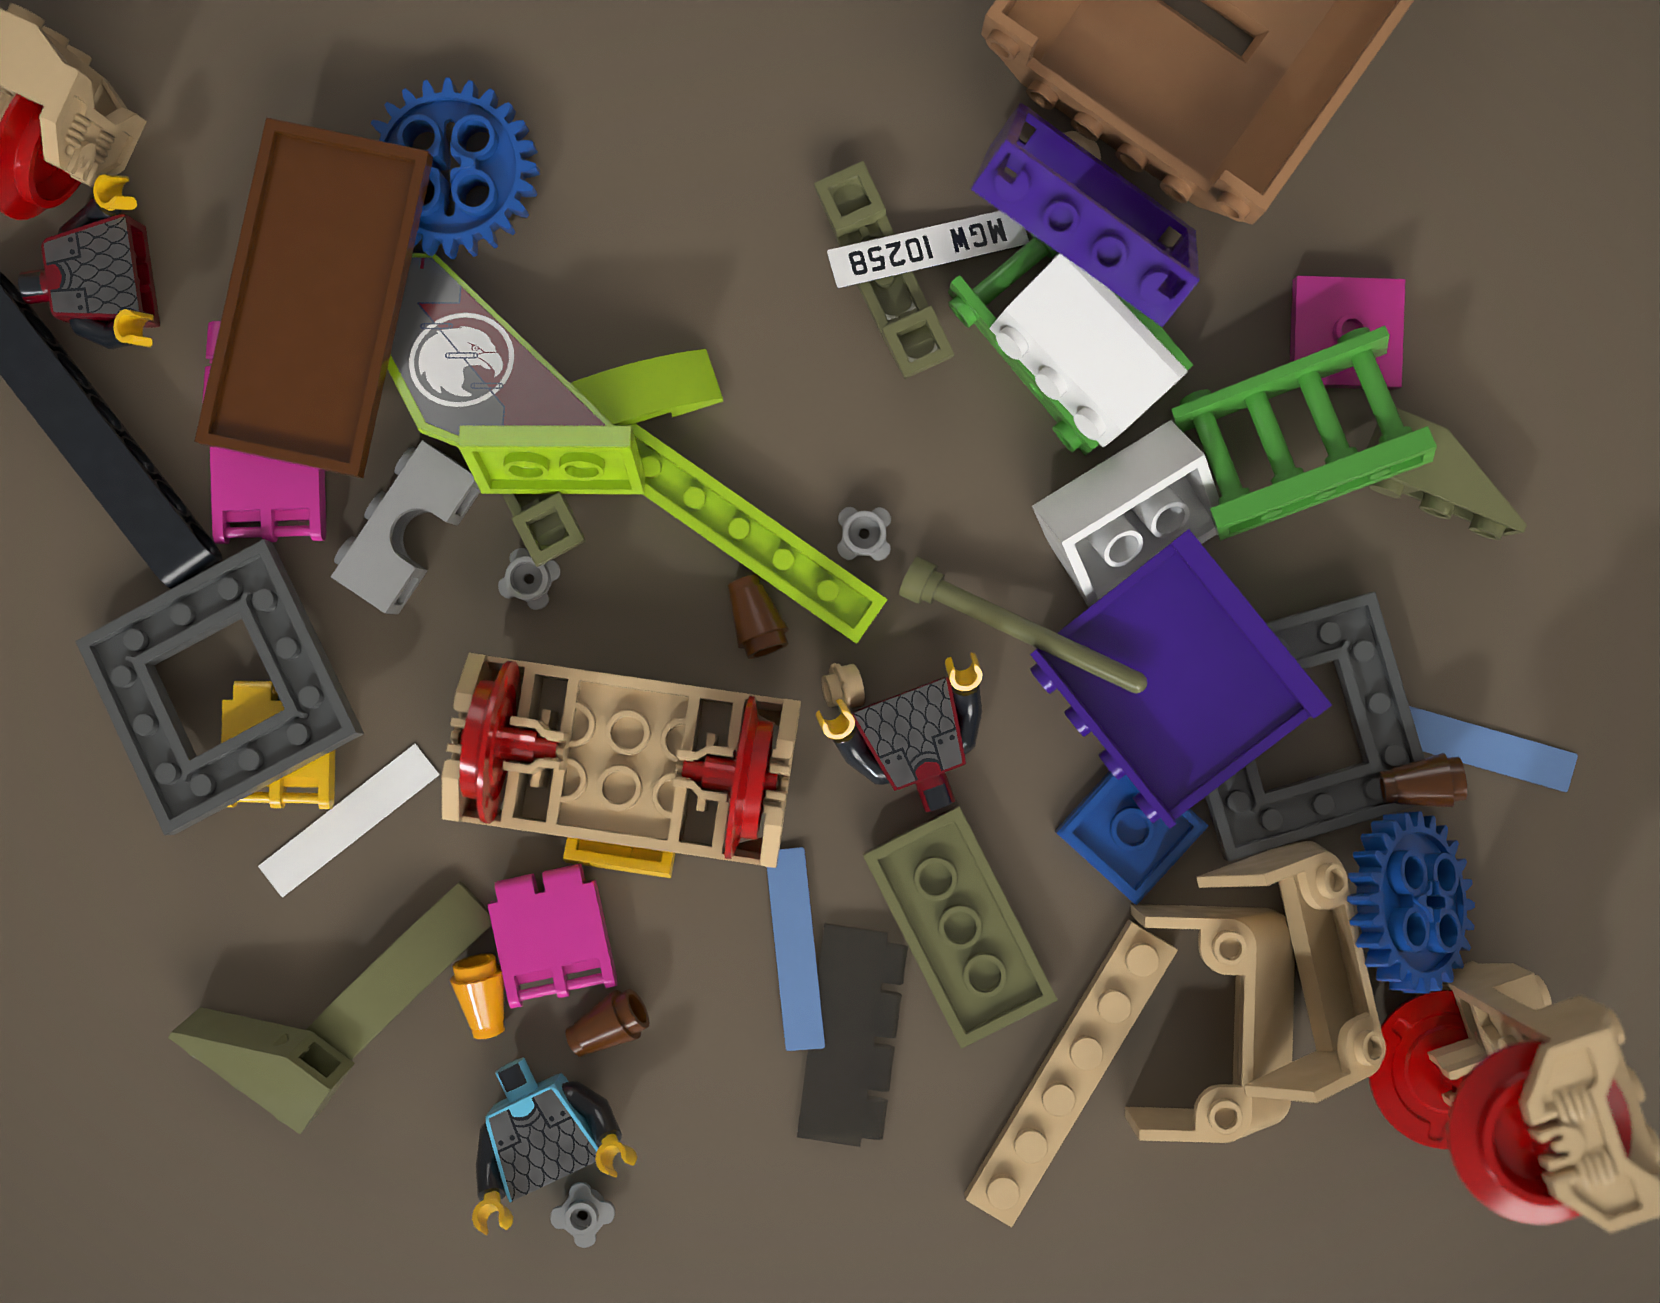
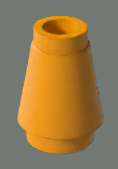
M478 954L455 962L452 966L454 975L450 978V983L472 1030L473 1038L487 1039L505 1031L504 980L501 966L497 965L496 956L493 954Z

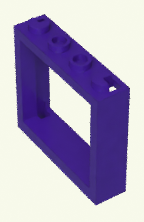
M1019 103L989 146L971 190L1163 327L1200 281L1196 230L1023 103ZM1025 121L1036 128L1026 143L1019 139ZM1006 166L1017 174L1015 178L1004 172ZM1169 226L1181 234V237L1173 247H1168L1159 240Z

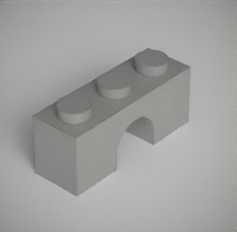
M423 440L417 448L411 446L401 456L394 470L398 477L387 493L381 491L373 498L364 514V517L368 520L357 538L351 536L343 543L334 559V563L338 566L331 575V578L385 614H399L428 571L412 560L404 548L403 535L408 523L420 514L433 513L443 521L458 526L481 492L468 468Z

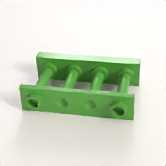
M1031 233L1033 239L973 289L969 287L960 275L951 281L948 293L953 299L948 302V305L966 327L969 328L975 324L1054 418L1057 424L1052 428L1060 441L1070 451L1074 452L1079 448L1086 456L1099 443L1096 440L1089 439L1079 431L1074 423L1072 414L1058 400L1049 398L1039 389L1035 376L1020 360L1009 357L1000 348L996 335L989 329L997 319L986 306L1045 256L1052 258L1060 254ZM1115 294L1186 370L1193 366L1191 361L1159 324Z
M1386 326L1370 331L1368 327L1352 330L1341 336L1337 341V345L1213 393L1209 389L1193 392L1181 399L1179 402L1180 406L1171 409L1174 424L1182 432L1193 428L1196 429L1222 495L1218 499L1219 505L1210 508L1212 522L1220 541L1433 462L1437 445L1429 427L1426 426L1416 431H1412L1410 426L1404 427L1375 359L1387 354L1390 335ZM1354 367L1382 433V437L1378 440L1379 445L1358 452L1356 447L1349 446L1322 381V378ZM1299 387L1328 454V457L1324 460L1326 465L1304 472L1301 467L1296 468L1268 400ZM1248 408L1275 475L1271 479L1272 485L1254 492H1250L1249 488L1242 487L1216 419Z

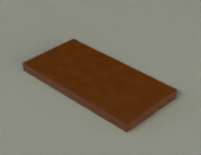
M266 117L194 442L219 449L364 478L433 162V156L429 151Z

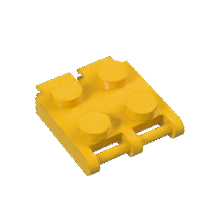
M234 681L233 699L222 700L221 743L285 710L281 700H278V694L272 681ZM335 750L265 786L269 787V792H254L228 807H236L238 802L269 803L271 808H284L286 803L318 804L319 809H332L335 800ZM287 787H318V793L287 792Z

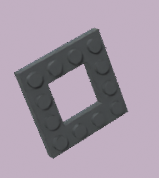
M265 539L75 641L164 835H175L364 734L273 542ZM242 619L285 710L196 756L155 665Z
M1368 592L1266 622L1303 669L1330 661L1334 662L1363 762L1264 791L1254 759L1205 797L1224 860L1232 861L1378 818L1385 814L1419 806L1396 803L1384 804L1379 781V773L1381 771H1389L1425 758L1376 592Z

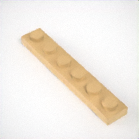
M1127 920L964 1193L966 1201L1012 1228L1178 949L1131 920Z

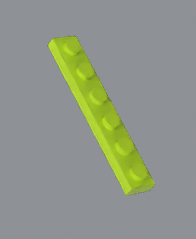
M636 423L629 425L632 426L645 471V491L642 495L856 644L859 642L888 599Z

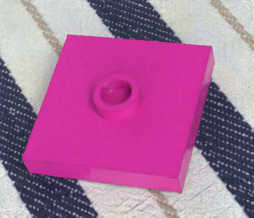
M1296 276L1292 279L1290 362L1337 345L1338 339L1352 330L1368 327L1370 331L1386 326L1390 335L1387 354L1375 359L1388 389L1397 390L1401 388L1405 279ZM1354 367L1322 378L1325 388L1363 389Z

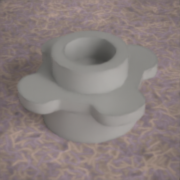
M846 507L839 513L838 522L842 526V540L839 542L837 550L842 558L852 560L856 556H871L874 560L880 561L889 555L891 547L886 541V527L891 523V516L886 509L877 507L872 512H858L854 507ZM867 529L870 533L869 537L862 539L859 536V531Z
M518 548L510 554L509 560L511 563L506 569L505 577L500 579L498 583L499 592L508 599L516 597L527 601L531 609H543L549 603L547 593L552 581L560 577V567L554 560L537 567L527 549ZM527 574H532L534 576V582L532 584H527L525 582V576Z
M577 1182L571 1186L569 1196L564 1204L554 1207L550 1220L556 1229H565L574 1237L577 1246L588 1248L595 1243L596 1233L603 1224H609L613 1221L615 1207L610 1201H605L598 1191L591 1189L588 1183ZM584 1210L587 1212L588 1217L580 1219L578 1212Z

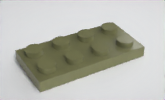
M959 805L863 853V857L961 1049L1058 1000Z

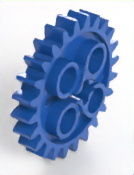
M450 77L445 78L442 92L436 93L428 80H425L422 86L423 97L416 99L409 90L403 89L402 94L406 106L399 109L395 105L386 102L384 106L391 116V120L388 124L372 120L371 125L381 135L379 141L411 148L413 147L414 140L421 133H435L434 143L426 150L433 156L428 185L434 186L435 193L431 202L422 208L415 245L422 239L423 251L428 256L433 257L439 245L442 244L445 254L450 259H456L459 245L464 244L468 252L475 257L478 256V240L484 238L495 249L498 247L495 235L496 230L501 228L511 235L516 233L509 221L512 214L526 218L529 216L520 199L521 197H537V191L531 184L525 181V178L540 175V169L536 163L525 159L533 156L538 151L533 141L521 140L527 135L529 129L523 120L512 122L516 114L513 106L507 102L497 108L499 98L491 88L478 99V88L471 80L467 81L461 93H458L456 85ZM449 122H454L455 126L453 127L449 147L446 137V126ZM478 132L489 133V142L485 148L478 152L466 151V144L470 136ZM451 152V155L454 157V159L457 161L460 167L451 169L449 183V181L441 173V170L450 169ZM480 185L489 187V196L483 204L476 207L466 206V197L472 188ZM452 192V197L455 201V213L452 216H446Z
M1420 811L1383 815V821L1371 822L1372 833L1360 836L1365 851L1353 852V857L1360 867L1359 872L1348 873V878L1357 886L1356 893L1347 896V901L1356 905L1358 912L1350 919V925L1360 926L1362 931L1355 944L1357 948L1369 949L1365 965L1366 967H1377L1376 979L1389 982V989L1403 990V993L1443 990V982L1452 983L1454 981L1453 969H1463L1464 967L1459 951H1470L1471 949L1468 940L1464 936L1465 930H1474L1475 927L1467 918V910L1475 908V902L1466 898V891L1473 885L1472 880L1463 879L1462 876L1467 860L1466 858L1456 859L1455 854L1459 843L1457 840H1447L1448 827L1446 825L1436 826L1435 816H1423Z

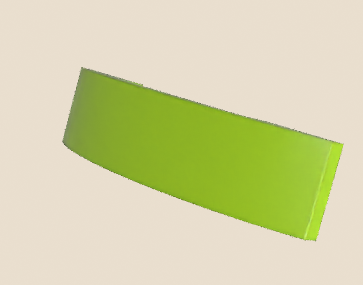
M706 349L646 359L606 370L570 383L614 426H629L670 412L673 418L723 402V397Z

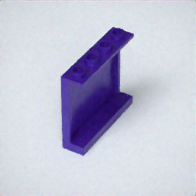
M1190 529L1186 530L1058 632V634L1143 673L1147 678V687L1143 692L1132 693L1038 648L1030 654L1036 661V664L1030 668V671L1049 694L1056 689L1060 691L1071 705L1064 711L1070 722L1083 737L1090 732L1096 736L1105 748L1098 755L1106 767L1118 780L1127 775L1140 791L1133 799L1152 823L1161 818L1169 829L1176 825L1175 819L1309 717L1315 719L1332 706L1326 696Z

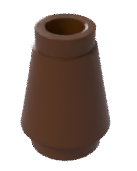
M749 575L731 582L728 585L738 648H744L748 659H754L769 655L786 647L788 641L785 633L789 628L764 586L760 583L758 575Z
M1441 753L1379 773L1380 789L1384 804L1396 803L1400 805L1452 808L1454 802L1467 799L1466 774L1459 756L1447 758L1445 753Z
M627 989L623 992L614 990L573 1025L566 1028V1040L574 1054L582 1057L588 1053H594L639 1039L641 1031L649 1027V1015L643 1001L634 990Z

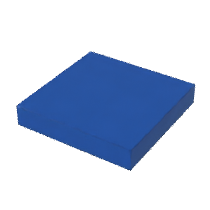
M1109 770L1059 825L1055 832L1129 900L1137 905L1209 825L1191 809L1175 819L1176 825L1170 829L1161 818L1152 823L1134 801L1133 797L1140 791L1128 776L1125 775L1118 780Z

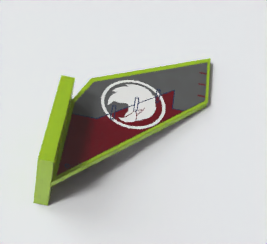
M413 253L387 369L419 432L459 447L482 494H644L645 471L632 426H614L436 254L432 257L426 253Z

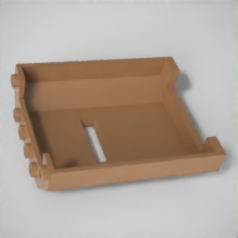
M995 0L985 15L981 35L985 38L989 48L1002 59L1018 81L1027 87L1026 93L1035 103L1048 110H1052L1055 107L1072 119L1071 125L1078 133L1092 141H1097L1099 138L1117 150L1115 155L1122 164L1136 172H1142L1144 169L1161 181L1160 188L1172 199L1180 203H1187L1189 201L1196 207L1252 225L1269 208L1414 2V0H1200L1254 38L1243 55L1240 56L1162 0Z

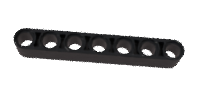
M0 272V375L151 570L167 587L172 589L211 568L222 559V554L214 541L30 304L23 300L19 290Z

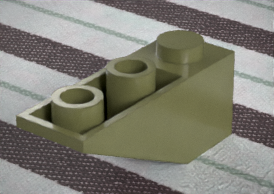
M1397 408L1404 427L1410 426L1412 431L1426 426L1429 427L1437 445L1433 462L1369 485L1372 490L1393 498H1400L1403 493L1421 501L1419 509L1443 519H1450L1452 515L1471 522L1469 526L1470 531L1489 539L1501 540L1502 536L1525 532L1527 524L1449 429ZM1378 424L1367 449L1379 445L1378 440L1382 437V433Z
M203 1007L198 1008L168 1036L169 1039L186 1050L190 1056L201 1061L228 1081L235 1089L243 1092L273 1114L277 1120L285 1123L298 1134H301L326 1107L355 1064L312 1031Z

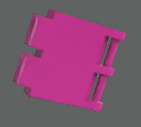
M210 447L212 536L215 544H228L230 538L262 537V540L277 542L278 537L311 536L312 541H325L327 527L324 470ZM309 521V525L278 526V522ZM261 522V527L230 528V523Z
M581 863L542 872L545 887L543 891H538L534 873L495 882L497 900L491 901L487 905L510 1008L523 1006V1000L557 994L558 998L570 996V990L603 983L606 988L618 985L596 879L585 880ZM601 968L602 973L568 980L567 974ZM553 978L554 983L522 990L520 984Z

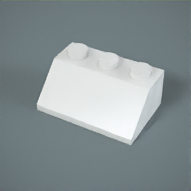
M1061 254L1018 295L989 328L996 335L1000 348L1009 357L1020 360L1035 376L1039 389L1049 398L1058 400L1072 414L1074 423L1079 431L1089 439L1096 440L1103 448L1126 430L1188 372L1109 288Z
M1170 420L1032 505V508L1048 543L1087 606L1091 607L1186 530L1190 529L1201 544L1217 535L1212 522L1210 508L1219 505V496L1205 454Z

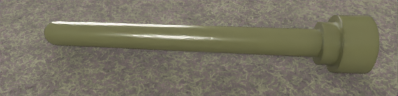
M917 556L904 577L899 595L917 604H920L922 601L932 604L936 600L1132 693H1141L1147 687V678L1143 673L944 581L945 575L937 571L938 566Z

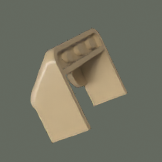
M1301 841L1267 850L1197 876L1199 888L1268 886L1278 882L1316 1046V1051L1245 1084L1246 1096L1318 1103L1376 1073L1385 1057L1386 1044L1381 1032L1369 974L1365 965L1363 948H1357L1355 944L1360 936L1358 926L1350 925V919L1355 913L1353 904L1347 901V896L1350 895L1348 877L1341 861L1313 841Z
M1131 904L1130 915L1144 928L1199 929L1198 949L1204 963L1217 973L1236 975L1233 1084H1218L1208 1087L1198 1096L1194 1109L1125 1107V1118L1138 1140L1228 1143L1279 1123L1287 1115L1291 1101L1246 1096L1244 1085L1292 1062L1295 954L1286 917L1270 908Z

